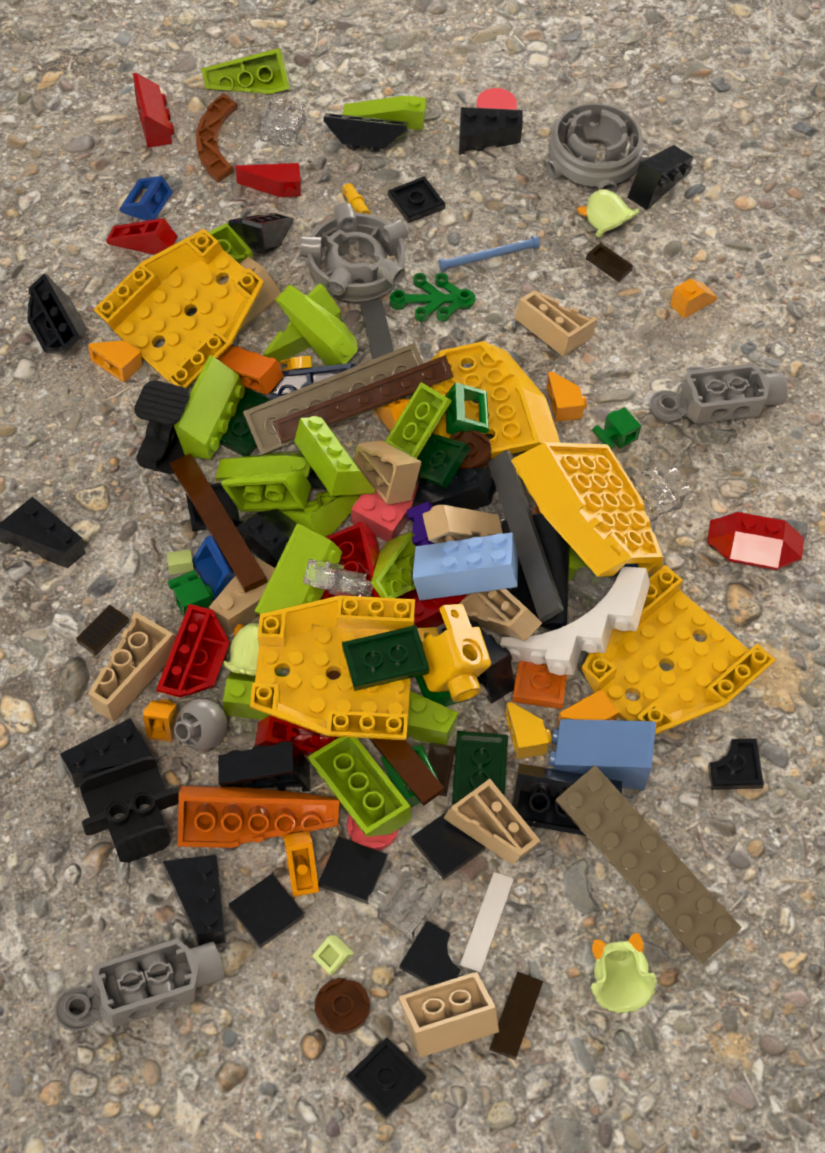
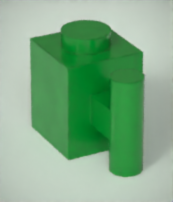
M623 407L617 411L610 412L606 416L604 430L599 425H596L592 428V432L602 444L608 445L611 450L615 447V444L621 449L638 440L641 425L626 407Z
M195 570L167 581L169 589H173L175 602L183 617L189 604L209 609L211 599L214 598L213 592L208 584L204 585L201 578H198Z

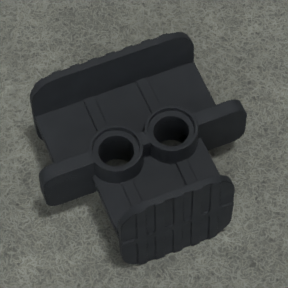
M156 380L146 383L142 388L134 407L138 418L149 421L146 436L136 457L137 463L141 467L166 474H174L170 462L185 456L174 424L180 421L189 401V392L186 388Z
M141 757L81 780L79 787L89 817L82 821L84 832L86 835H93L109 829L120 862L129 863L142 857H147L150 854H155L169 846V832L160 810L178 804L179 794L176 788L166 790L154 757ZM143 804L150 805L149 808L145 810L138 809V807ZM115 814H124L120 819L112 818Z

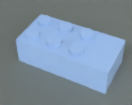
M499 533L491 536L472 537L470 539L450 540L443 543L416 546L413 581L419 601L517 587L518 553L513 533Z

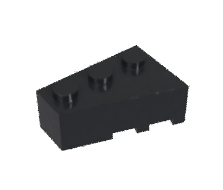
M131 718L60 754L64 769L75 788L79 787L81 780L90 775L112 769L115 766L129 763L141 757H154Z

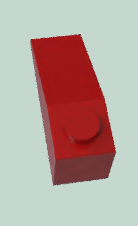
M299 163L235 165L237 184L277 197L301 196Z
M160 218L113 226L106 242L109 245L155 255L174 245L178 236L166 219Z
M270 715L258 722L254 747H267L287 741L293 742L303 756H310L339 737L326 736Z

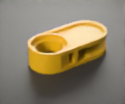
M300 356L282 360L280 364L287 365V367L281 371L312 368L311 356Z

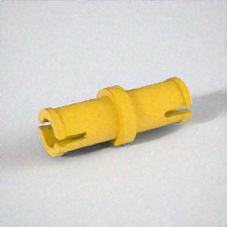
M352 183L345 184L341 192L348 200L347 203L352 205L355 213L371 215L370 210L364 203L363 196L358 194Z

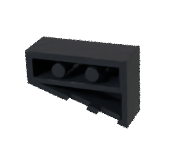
M461 107L459 155L465 154V151L472 149L482 151L487 146L495 145L497 148L521 143L523 110Z
M672 145L642 161L627 198L648 210L690 173L694 157L677 146Z
M485 467L457 470L447 488L420 480L411 508L429 502L432 506L448 505L475 510L491 504L496 486Z
M33 497L0 522V542L18 546L24 552H33L40 555L42 559L65 568H69L86 554L82 537Z
M468 618L472 627H480L491 660L490 667L479 675L477 679L479 684H482L487 690V699L492 704L514 690L515 682L511 664L512 655L507 648H502L491 634H486L476 621L473 622ZM446 627L441 629L442 633L447 630Z
M282 741L277 743V745L267 747L255 746L245 751L233 750L228 752V754L218 755V784L221 787L277 788L280 791H286V787H302V792L310 791V763L293 742Z
M217 855L163 861L165 874L198 946L212 941L214 944L226 943Z

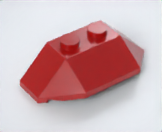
M736 512L710 520L707 543L713 546L730 562L779 570L802 560L804 537L785 520Z
M188 605L156 688L157 692L182 698L215 687L230 646V641L212 609Z

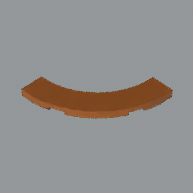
M224 93L208 106L206 113L200 118L196 133V144L200 161L208 174L217 183L234 173L233 167L225 160L218 149L217 142L221 126L238 109L237 103Z

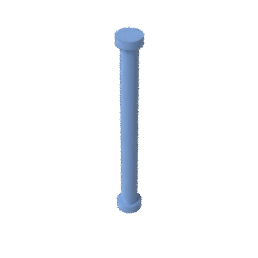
M535 235L531 236V239L448 260L442 258L438 260L440 271L445 272L448 268L532 247L537 249L540 247V243Z

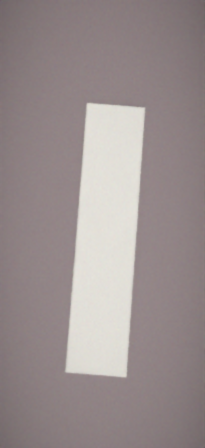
M496 872L493 873L460 963L461 966L481 973L511 889L513 878Z

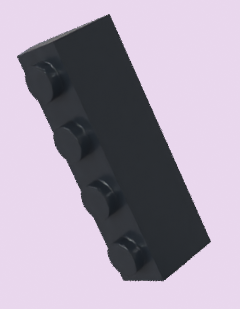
M519 763L512 806L527 825L586 836L555 801L579 780L583 774ZM608 779L622 794V781Z

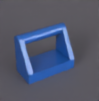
M163 176L140 178L119 210L124 214L145 221L154 220L173 191ZM143 188L147 189L140 201L134 203Z
M208 536L204 539L192 561L204 585L208 584L214 595L212 600L214 601L234 578V574L213 536Z

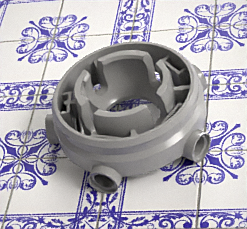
M601 103L578 105L563 113L550 128L549 154L551 160L547 162L546 168L552 179L565 176L576 183L616 193L618 189L617 184L631 177L638 169L640 163L648 158V148H643L642 132L637 122L625 111L611 105ZM590 122H597L598 124L591 126ZM628 136H629L631 140H630V145H629V150H628V156H627V155L625 154V150H626V147H627V144H628ZM581 137L586 141L599 140L608 144L609 147H606L604 161L595 162L596 147L583 143L579 138Z
M341 203L334 208L335 217L320 224L311 236L301 237L300 255L307 256L312 279L316 285L319 283L324 285L330 296L347 302L374 300L392 290L404 277L405 245L403 239L408 236V231L401 219L388 223L373 215L354 213L351 204ZM350 239H359V253L373 257L377 263L372 266L366 262L353 264L344 261L340 256L349 253ZM326 246V273L324 274L320 269L322 260V249ZM386 252L390 257L395 256L397 264L388 258L386 259ZM355 279L364 280V284H353Z

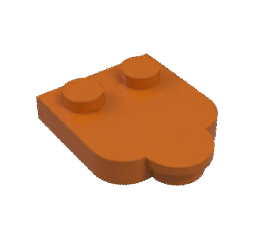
M520 661L517 667L512 702L563 709L567 675L550 673L547 664L538 665L532 662Z

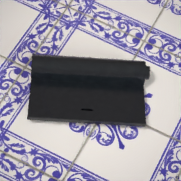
M540 513L532 516L564 611L542 622L540 626L548 630H556L567 625L570 545L547 521L544 515ZM507 520L502 521L501 528L503 534L511 533ZM518 556L517 587L506 588V590L538 618Z

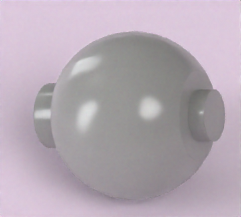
M195 699L185 704L179 711L174 726V733L177 739L189 748L208 750L223 740L227 732V717L224 710L216 702L209 699Z

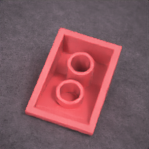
M416 483L412 500L387 505L376 491L374 494H361L351 508V523L357 524L363 521L375 533L376 537L385 542L398 537L409 521L407 509H410L419 484Z

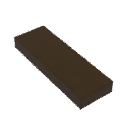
M517 971L498 1023L499 1032L494 1034L489 1048L490 1051L516 1060L543 984L542 980Z

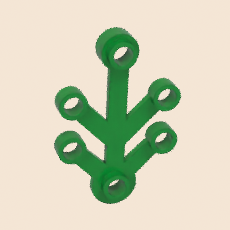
M416 273L413 277L414 286L423 289L428 294H405L402 290H395L390 295V306L395 310L404 309L407 303H429L425 307L415 309V319L419 322L426 321L428 316L436 309H438L437 319L446 322L458 309L467 310L475 303V294L471 290L457 288L448 281V275L445 273H438L435 276V285L444 288L450 294H443L428 283L425 274ZM444 303H451L448 307H440Z

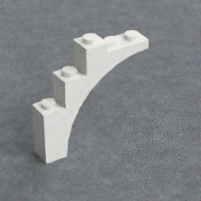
M623 566L616 582L607 595L592 610L578 620L559 629L530 636L526 641L513 637H502L500 646L509 650L512 655V662L524 661L538 665L547 664L550 673L574 675L581 651L588 653L606 652L612 629L637 631L650 585L646 568Z

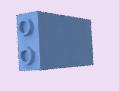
M561 719L559 729H553L552 743L556 744L555 751H550L548 766H553L554 770L584 775L596 765L608 779L622 781V788L644 791L652 767L656 722Z

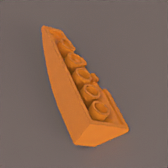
M180 786L177 847L233 848L243 843L253 841L257 843L267 838L277 836L281 838L283 835L291 833L310 832L338 826L339 800L313 794L258 788Z

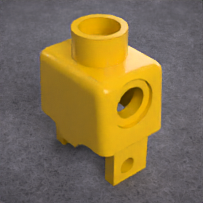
M463 604L443 605L439 610L447 630L439 635L436 627L417 628L430 669L429 674L422 675L429 691H449L452 701L462 702L477 696L481 692L477 677L490 667L491 660L480 627L471 626Z

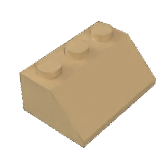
M249 257L243 260L240 265L246 270L250 268L265 283L238 333L275 303V298L281 293L266 269ZM224 276L219 280L218 284L223 285L227 283L229 277Z
M477 971L398 996L411 1041L419 1058L499 1032L496 1007Z

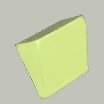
M191 549L167 553L170 575L194 570Z
M332 935L326 938L312 957L330 975H333L354 955V952L338 936Z

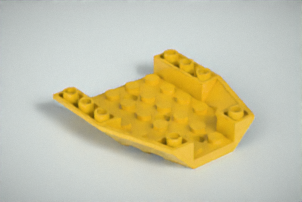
M202 229L141 262L93 310L116 335L128 344L136 346L141 352V358L167 382L187 389L199 377L208 357L213 356L217 359L232 344L265 282L250 268L246 270L223 250L219 241L205 229ZM224 276L229 277L227 283L223 285L218 284L220 278ZM197 308V312L193 316H187L189 309ZM160 339H164V345L156 348L155 343Z
M481 341L440 350L431 359L434 360L446 355L454 376L430 387L445 396L455 382L487 391L489 432L483 434L494 435L492 439H489L492 448L491 458H495L505 450L514 454L530 450L544 442L560 443L546 397L506 350ZM466 363H470L473 365L470 368L462 367V365ZM472 400L465 401V418L479 422L478 403H474ZM445 412L433 433L449 438L453 434L446 433Z
M544 442L511 460L517 474L525 483L529 494L537 503L541 514L544 515L547 521L597 577L614 576L625 564L638 563L639 568H646L648 575L655 574L663 567V556L656 536L652 532L643 500L608 445Z
M666 565L649 578L650 585L637 631L612 629L606 652L589 653L581 668L593 692L595 693L600 689L604 692L619 712L618 718L621 721L656 722L655 735L725 707L776 661L758 643L749 650L680 590L683 579ZM700 634L705 637V641L698 642L693 638V635ZM668 663L672 666V670L664 671L660 668V664ZM633 692L637 694L639 699L631 701L627 699L626 694Z
M335 596L260 614L258 628L259 651L255 683H252L250 708L326 736L406 740L411 678L354 691L342 649V642L414 626L415 599ZM280 668H286L290 671L285 677H279L275 673ZM330 671H338L341 676L338 679L331 680L327 677V674Z

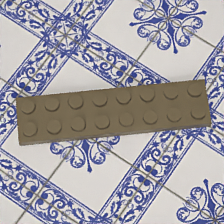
M412 343L243 411L260 455L288 445L295 440L292 439L281 444L272 423L273 421L423 364L416 344ZM380 406L375 407V408H372V409H370V410H367V411H365V412L359 413V414H357V415H354V416H352V417L346 418V419H344V420H341V421H339V422L333 423V424L328 425V426H329V427H332V426H334V425H337V424H339V423H342V422H344V421H347V420H349V419H352V418H354V417H357V416H359V415H362V414H364V413H367V412H369V411H371V410H374V409H376V408H379Z
M596 765L555 800L700 965L742 928Z

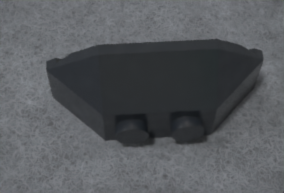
M326 113L323 117V121L339 141L352 149H359L360 146L368 147V150L380 151V148L384 149L405 132L408 127V122L332 113Z
M269 213L267 215L231 219L228 225L245 243L253 245V249L265 251V249H273V247L282 244L294 218L277 213Z
M44 273L29 287L28 294L30 298L27 321L45 353L67 352L83 337L87 328L71 299Z
M273 509L248 515L236 523L235 527L249 550L265 563L276 568L297 523L279 509Z

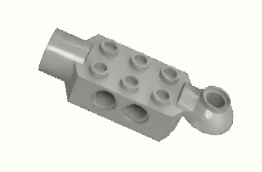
M753 363L692 370L687 373L681 393L678 394L671 390L656 392L650 399V409L659 422L667 424L679 420L681 417H688L695 424L760 416L764 406L784 404L786 402L788 393L787 382L781 372L764 374Z
M176 938L95 965L93 972V988L77 986L63 991L57 998L54 1006L55 1018L61 1026L72 1031L85 1030L99 1019L105 1020L114 1028L195 1001L198 987L224 979L217 948L212 941L189 949ZM76 1007H82L85 1009V1011L80 1015H74L71 1013V1011Z

